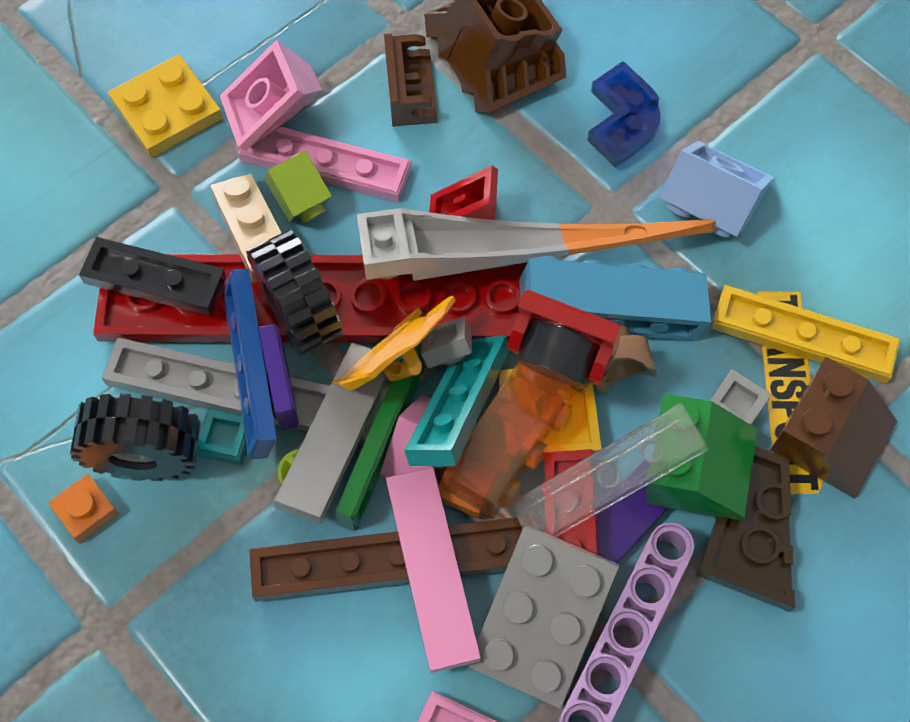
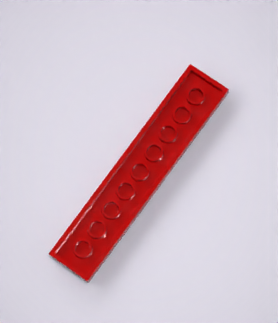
M167 254L224 269L227 278L211 316L99 288L93 335L98 342H116L117 338L135 342H231L223 293L232 270L246 269L240 255ZM310 255L315 268L317 267L324 286L327 287L331 295L330 299L336 307L337 316L342 324L343 334L328 343H380L417 308H420L422 311L419 317L427 316V313L450 296H453L456 301L436 326L465 316L472 331V339L506 336L508 342L519 314L517 307L520 302L519 279L528 263L413 281L411 274L398 275L391 279L376 278L366 280L363 255ZM251 280L258 328L275 324L279 328L283 343H289L280 325L275 320L271 308H269L257 282L253 283Z

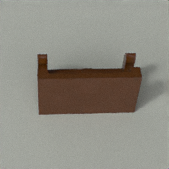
M392 33L384 34L392 127L437 123L430 49H408L412 46H425V36L418 34L392 36Z

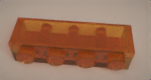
M517 363L474 427L457 465L448 466L444 472V490L492 519L495 518L502 506L510 509L523 487V484L518 480L527 467L534 470L538 466L548 448V445L544 443L545 438L552 428L558 432L561 430L573 408L568 404L576 391L581 394L586 391L591 383L589 379L585 388H578L550 379Z

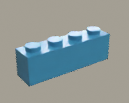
M553 256L530 258L519 279L520 299L524 290H531L619 325L626 326L630 335H640L646 338L696 341L711 323L707 273L690 272L686 268L676 267L664 270L647 268L642 264L619 266L603 264L598 260L573 262L561 261Z

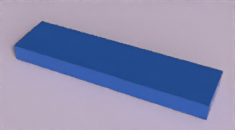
M233 269L223 294L248 457L251 460L268 458L277 437L249 269Z

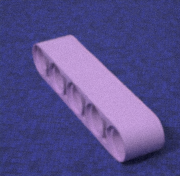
M673 522L663 523L651 533L558 722H568V719L573 716H583L591 722L613 721L693 554V537L682 525ZM659 542L673 544L679 552V558L674 560L664 558L658 552L656 544ZM643 583L653 586L658 592L659 601L656 603L643 602L637 596L635 586ZM620 626L632 629L637 635L638 645L634 648L620 646L614 639L613 629ZM599 670L609 672L616 681V691L612 694H602L596 691L591 684V673Z

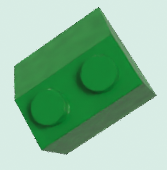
M663 393L647 481L646 504L744 521L757 428L713 401Z

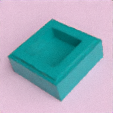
M208 408L199 434L197 456L241 466L247 449L242 415Z

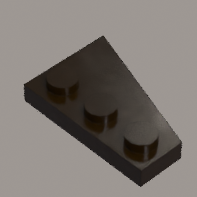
M755 446L744 521L716 516L696 576L791 612L795 609V590H792L791 578L793 546L790 545L789 516L791 515L789 458Z

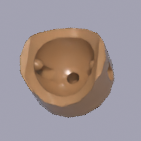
M619 325L620 338L618 349L614 359L610 362L601 386L596 385L597 390L602 393H607L618 381L628 377L649 375L655 378L657 376L648 339L640 335H630L626 326Z

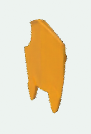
M453 296L448 297L424 317H419L422 311L420 308H417L398 324L391 334L364 355L336 381L332 380V384L352 391L375 379L381 372L385 373L390 381H398L419 374L422 370V364L413 347L417 346L454 304L455 298ZM400 356L404 359L402 362H393Z

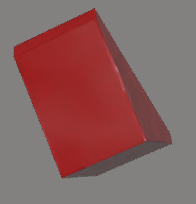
M493 165L431 194L429 212L495 220L498 168Z

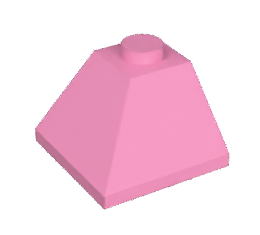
M276 40L220 95L238 148L243 151L247 150L289 121L304 106L309 105L322 89L312 66Z

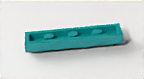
M506 336L472 339V353L465 355L459 362L448 366L404 449L409 466H432L439 468L457 465L510 352L507 347Z

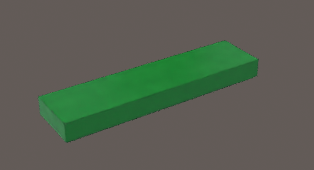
M415 346L413 348L421 361L422 370L417 375L398 381H391L335 513L339 526L355 531L360 525L379 480L398 418L410 406L425 370V361L419 347Z

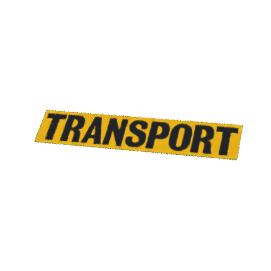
M757 291V295L802 308L801 292ZM762 345L766 391L772 394L767 403L771 444L773 446L811 379L809 361L807 359ZM789 462L791 494H819L823 487L822 480Z

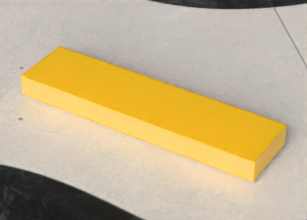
M725 284L721 291L710 328L820 364L825 357H828L865 378L887 384L892 378L900 338Z

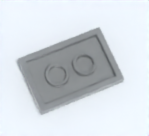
M525 525L477 640L481 657L480 662L468 664L467 667L561 709L619 564L529 525Z

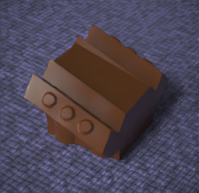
M455 0L424 14L426 37H437L439 57H444L459 78L462 92H473L475 112L494 111L567 78L565 54L556 43L562 28L542 0Z

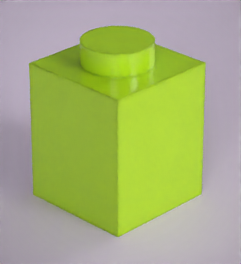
M306 150L268 169L264 176L267 185L289 223L300 217L304 224L326 212L323 205L328 202L332 195Z

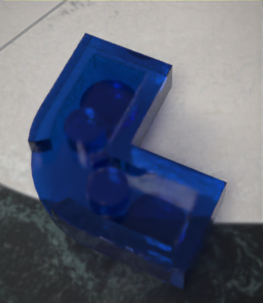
M624 61L594 80L591 87V93L613 114L589 130L587 141L614 167L620 165L653 140L657 134L661 119L657 93Z

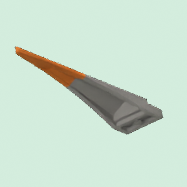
M403 208L357 214L366 280L376 278L391 279L398 275L411 274L413 281L525 263L530 258L542 256L561 257L715 231L716 220L711 219L634 224L534 223L461 217Z

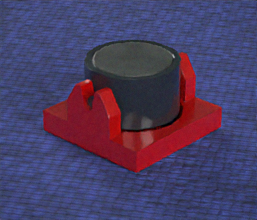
M524 290L517 306L519 314L507 344L509 351L519 354L517 357L518 363L538 374L570 386L585 388L588 379L589 382L601 386L610 362L614 359L619 346V324L531 290Z

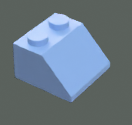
M697 141L681 150L658 198L668 202L667 208L682 217L690 218L691 215H694L702 220H716L715 231L712 232L717 235L729 237L732 234L737 237L745 229L774 177Z

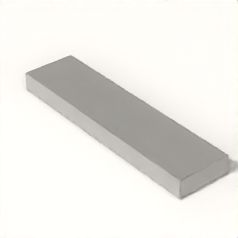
M351 342L333 380L336 381L372 349ZM381 372L375 379L352 391L331 383L274 499L275 508L319 524L322 523L388 381L385 373Z

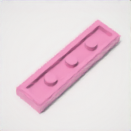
M284 127L277 128L247 150L239 149L238 151L241 162L270 169L306 150L325 184L396 203L400 201L412 169L411 160Z
M430 467L386 477L430 674L480 662L481 657L434 468Z

